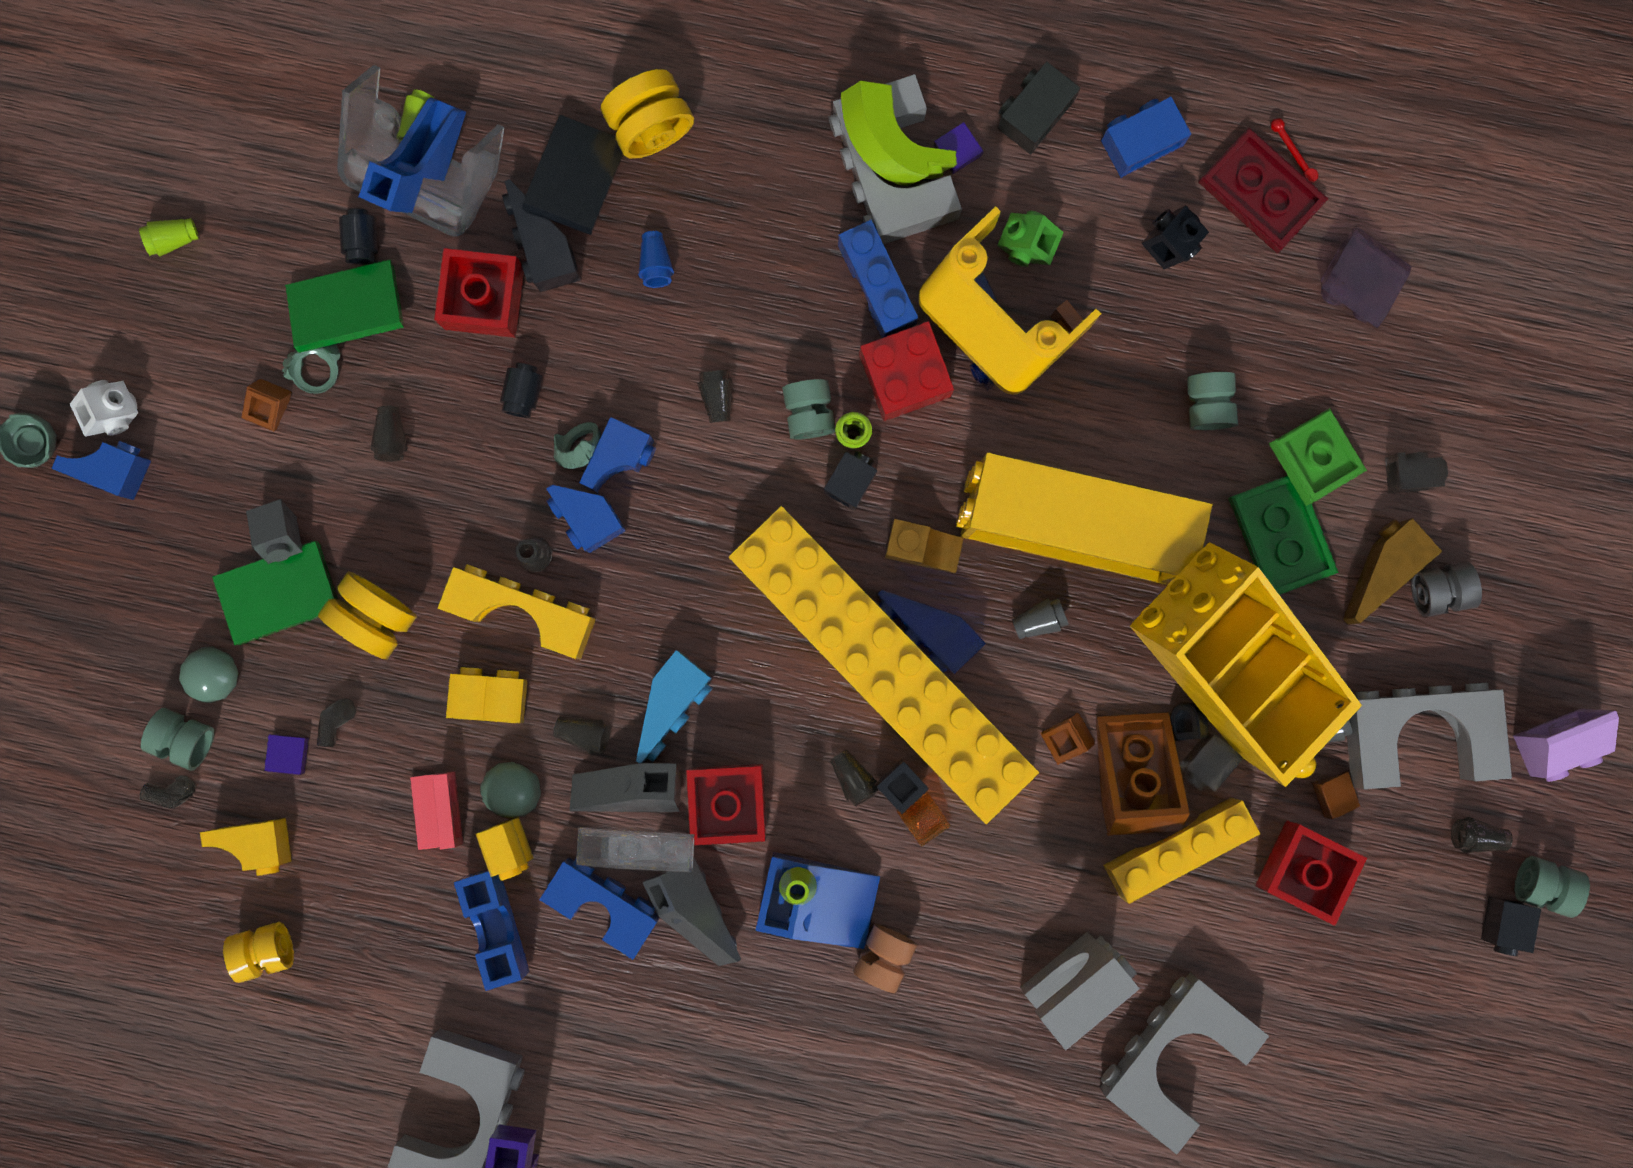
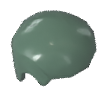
M30 413L11 414L0 425V452L6 461L17 467L35 468L44 464L53 456L56 450L57 435L51 424L39 415Z
M211 646L200 648L187 656L181 664L179 680L185 693L191 698L200 702L212 703L225 699L237 685L239 673L231 655Z
M514 762L496 764L486 772L480 785V795L483 797L482 801L485 806L494 814L505 818L526 816L536 808L541 796L537 775L522 764Z

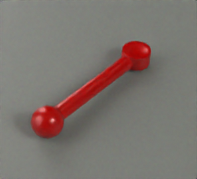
M1281 118L1274 119L1270 125L1271 130L1278 132L1302 169L1303 176L1311 183H1314L1318 179V171L1314 168H1309L1284 129V121Z

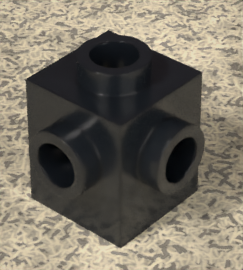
M1185 205L1173 212L1170 209L1162 212L1152 223L1155 228L1141 244L1165 270L1183 261L1186 262L1192 259L1201 250L1200 242L1209 231L1200 222L1199 217Z

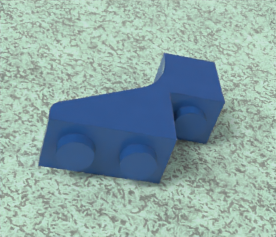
M429 98L397 149L382 161H369L359 197L389 211L413 213L423 178L445 180L466 111L436 98Z

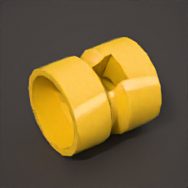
M280 921L259 927L255 933L248 930L230 935L224 941L223 955L226 969L233 981L237 983L258 978L262 975L263 970L268 974L289 969L294 962L291 936L286 926Z

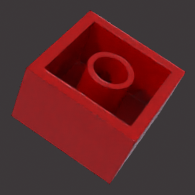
M443 248L434 320L444 330L516 338L524 276L523 267L516 256Z
M929 321L860 346L859 356L883 422L951 397L954 388Z
M763 764L696 767L686 770L690 846L766 841Z
M1286 820L1255 886L1335 926L1367 858L1300 824Z

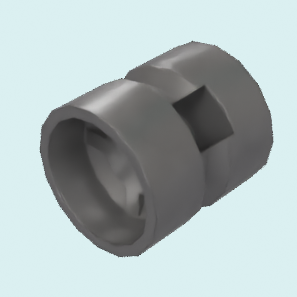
M1470 562L1447 565L1442 570L1438 567L1420 570L1411 579L1413 601L1418 612L1423 617L1446 614L1449 608L1454 612L1478 608L1481 604L1482 587L1480 578Z

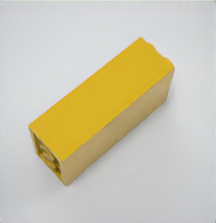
M986 453L983 459L976 461L971 471L968 472L964 492L970 493V496L963 506L960 507L956 527L962 528L960 537L1168 585L1191 562L1195 555L1203 549L1213 504Z
M1210 542L1195 555L1191 562L1169 582L1167 587L1130 625L1131 629L1234 751L1284 787L1300 773L1362 706L1260 568ZM1344 703L1342 707L1337 708L1338 705ZM1287 763L1286 767L1281 768L1283 764Z

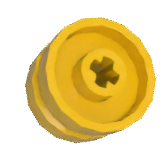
M655 69L631 77L615 87L601 103V112L608 126L613 130H618L616 132V141L623 155L629 159L646 157L666 149L688 133L694 124V116L686 101L678 98L680 89L669 71Z
M348 571L337 586L340 595L347 602L340 599H328L318 613V617L323 623L350 643L376 657L388 659L397 647L398 642L395 635L387 628L396 632H407L417 618V615L387 591L369 580Z

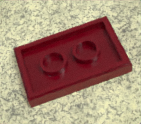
M1248 128L1198 182L1277 254L1328 200L1320 190L1251 128Z

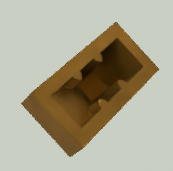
M894 519L885 558L955 574L964 538L940 532L928 526Z

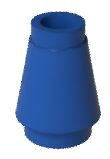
M659 231L645 232L641 236L638 276L643 280V285L646 287H665L671 283V276H673L674 270L663 234Z

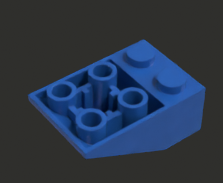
M773 852L755 931L795 940L865 949L880 876ZM794 867H802L809 870L817 882V890L814 897L803 905L788 903L782 897L779 890V882L782 875ZM799 884L793 885L790 889L794 895L797 893L802 895L805 892L804 887Z

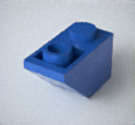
M556 485L546 488L552 497L547 500V503L558 519L564 517L570 529L566 531V534L577 550L583 547L584 551L591 553L627 531L609 501L603 496Z

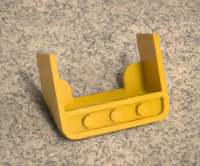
M995 206L950 250L924 282L919 292V304L922 310L1000 390L1007 394L1016 395L1025 391L1089 330L1101 313L1095 309L1070 334L1061 325L1049 320L1037 323L1027 333L1021 329L974 281L983 272L987 264V253L980 242L996 226L1001 211Z

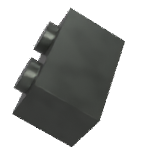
M1047 61L1039 71L1033 68L1021 84V87L1024 88L1017 98L1011 95L998 112L1001 115L998 129L1030 155L1074 103L1080 90L1078 85Z

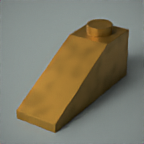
M1413 518L1400 522L1395 519L1379 531L1381 538L1372 545L1343 618L1348 625L1360 624L1442 552Z

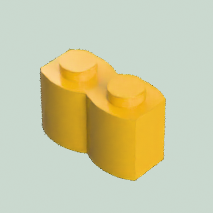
M460 667V674H450L446 718L524 723L528 680L519 679L518 671L497 670L496 677L482 676L483 669Z
M519 817L476 833L490 877L499 875L500 881H503L529 869L527 862L534 859Z

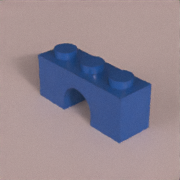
M872 219L839 234L838 248L852 277L857 278L868 302L869 313L881 338L915 327L918 315Z
M576 857L575 860L568 858L563 861L539 900L570 920L577 914L582 904L586 902L601 903L607 908L611 917L610 927L602 940L634 960L660 919L657 913H655L653 904L642 897H638L637 900L624 893L626 890L624 885L611 877H607L604 880L593 873L595 870L594 866L579 857Z
M488 869L458 879L454 882L463 916L464 918L469 917L478 938L479 949L475 957L485 991L522 980L530 970L504 882L500 881L499 875L490 877Z

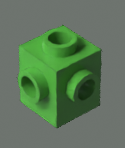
M1027 211L1026 214L1010 213L997 246L1009 254L1008 259L1017 265L1027 267L1029 263L1050 265L1064 232L1039 212Z

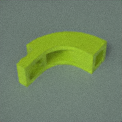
M859 81L841 93L843 119L849 138L863 161L884 179L898 185L910 186L922 179L942 177L944 171L957 165L956 151L917 145L902 132L894 114L892 85Z

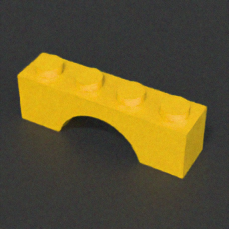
M466 564L464 570L453 567L437 609L470 621L481 622L487 614L497 608L518 606L528 612L535 620L540 632L541 647L574 659L582 658L596 620L593 617L587 616L589 608L569 601L565 608L553 603L555 598L553 595L534 589L532 595L519 591L520 583L501 576L498 583L485 578L487 571Z
M1231 797L1199 814L1195 821L1177 833L1156 843L1135 848L1103 866L1120 898L1130 904L1260 835V832L1244 802Z

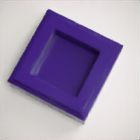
M964 122L935 140L933 144L937 149L956 151L957 165L949 169L952 174L981 157L984 152Z
M270 734L268 736L264 771L298 775L305 774L309 738Z

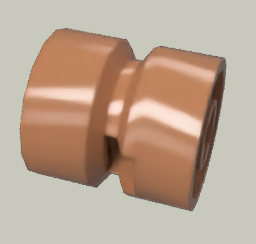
M874 924L866 941L869 950L868 952L861 953L853 973L874 987L890 993H897L905 975L902 966L910 964L918 944L897 931Z

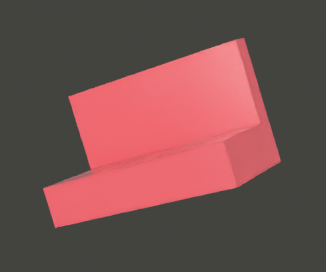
M455 771L410 777L418 850L438 847L440 849H448L462 845L463 837Z

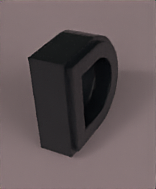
M1181 703L1173 709L1170 721L1175 741L1209 738L1207 717L1195 703Z

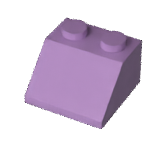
M1579 709L1513 735L1529 775L1546 778L1547 782L1567 777L1569 775L1568 770L1579 765L1580 768L1598 765L1603 762L1602 756L1615 752L1619 716L1614 710Z

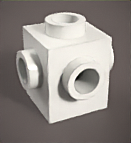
M107 380L96 381L86 388H81L70 403L84 436L105 432L110 436L120 434L129 428L128 425L138 414L136 399L132 393L128 392L124 381L108 383Z

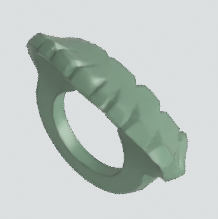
M334 344L300 353L295 349V352L288 354L287 359L283 361V376L288 380H293L298 388L307 393L319 394L328 391L335 385L339 376V365L337 362L340 358V352L337 348L338 346ZM317 354L328 363L331 373L329 380L324 385L315 387L309 385L304 380L302 367L303 359L306 356Z
M586 422L572 428L566 435L554 434V458L558 465L568 469L581 468L587 465L601 438L599 427L593 422ZM593 433L590 441L581 440L580 444L573 451H570L572 444L579 437Z

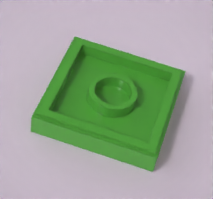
M1330 408L1269 443L1305 506L1312 504L1367 471Z

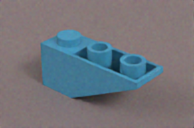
M678 650L673 653L652 680L636 758L638 763H644L647 759L654 762L667 746L662 742L670 730L676 734L689 719L685 712L691 704L695 702L700 705L713 689L708 685L712 677Z

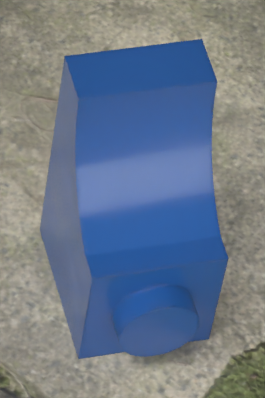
M610 417L579 483L585 488L598 493L602 485L619 472L634 470L639 473L642 465L647 467L654 456L656 447L652 446L653 438L647 433Z
M119 441L117 446L102 442L100 449L86 457L65 458L57 455L51 469L116 496L134 500L151 460L139 456L140 448Z

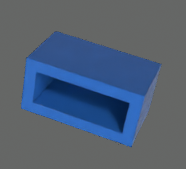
M1172 97L1161 102L1156 98L1141 106L1139 113L1129 118L1126 114L1112 120L1107 125L1108 129L1101 142L1120 178L1183 147L1191 136V132Z

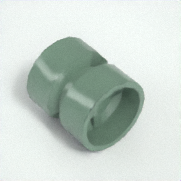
M1208 372L1195 374L1187 378L1189 399L1196 402L1189 408L1191 430H1219L1238 425L1237 404L1230 401L1236 391L1235 373Z
M805 380L782 387L785 407L792 411V414L787 417L790 439H810L835 432L833 410L827 408V405L831 402L828 380Z
M161 708L156 711L146 725L141 739V749L143 752L160 759H166L169 756L172 764L192 771L199 767L207 756L213 742L214 729L212 726L194 719L184 722V715L167 708Z
M1530 856L1524 860L1517 872L1514 890L1518 901L1539 908L1546 906L1548 911L1574 918L1582 912L1587 903L1590 882L1589 877L1584 872L1562 865L1558 867L1554 862Z

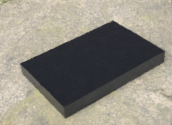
M559 115L523 200L522 209L592 235L623 158V153L616 141V136Z

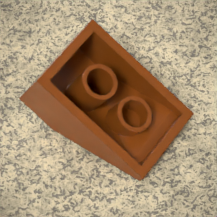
M1169 712L1097 717L1096 730L1101 801L1107 835L1180 831L1190 812Z

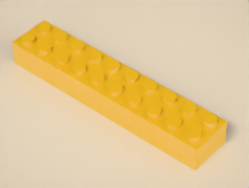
M782 506L729 556V559L986 825L1039 774L1032 764Z

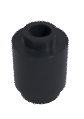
M354 208L346 210V215L339 217L341 253L345 255V262L350 264L374 263L375 254L378 253L376 217L368 215V210Z
M516 363L515 368H507L500 402L503 403V413L521 418L531 417V412L536 410L543 376L537 373V367L525 363Z

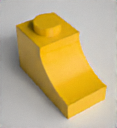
M286 818L200 832L202 847H217L230 852L240 861L242 871L256 869L257 876L280 872V865L291 862Z

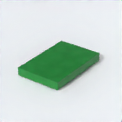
M391 260L285 285L293 345L298 353L404 328L395 269Z
M1288 476L1228 498L1254 565L1260 568L1279 595L1339 573L1312 504L1305 506Z
M314 541L302 545L303 552L290 556L284 561L268 564L262 559L212 577L234 645H242L319 618L318 613L328 599H338L319 542Z

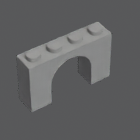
M916 75L887 83V85H892L893 109L899 127L903 128L924 121L927 107ZM841 99L833 101V115L828 116L834 137L840 136L844 148L840 149L843 165L846 171L852 169L856 181L851 183L857 204L863 202L867 215L863 216V222L865 223L872 219L883 244L959 220L962 208L950 175L912 188H896L884 183L863 161L854 148L845 127Z
M1488 683L1465 684V691L1452 692V685L1428 687L1429 694H1416L1415 688L1392 689L1393 696L1379 697V691L1356 692V698L1362 706L1349 719L1353 734L1347 736L1350 776L1353 787L1360 789L1401 787L1397 750L1398 737L1402 727L1412 716L1426 710L1441 715L1454 731L1457 742L1460 779L1470 781L1512 779L1503 690L1489 689Z
M1088 932L1020 987L1024 995L1036 1008L1035 1012L1065 1050L1140 989L1132 980L1137 973L1128 961L1106 942L1101 935L1095 939Z
M1191 972L1186 978L1182 976L1174 983L1170 990L1172 996L1163 1007L1160 1005L1152 1011L1147 1020L1149 1024L1140 1036L1135 1035L1131 1038L1124 1049L1125 1056L1118 1065L1112 1064L1105 1071L1101 1079L1103 1084L1099 1087L1106 1098L1176 1155L1200 1124L1189 1112L1160 1089L1156 1076V1067L1164 1047L1181 1035L1202 1034L1218 1042L1247 1066L1269 1038V1035Z
M440 1028L431 1036L419 1073L460 1086L472 1096L480 1114L478 1134L468 1144L454 1148L438 1146L405 1134L395 1144L387 1168H485L491 1135L499 1124L507 1125L513 1109V1105L508 1104L512 1090L518 1091L525 1073V1069L519 1068L523 1056Z

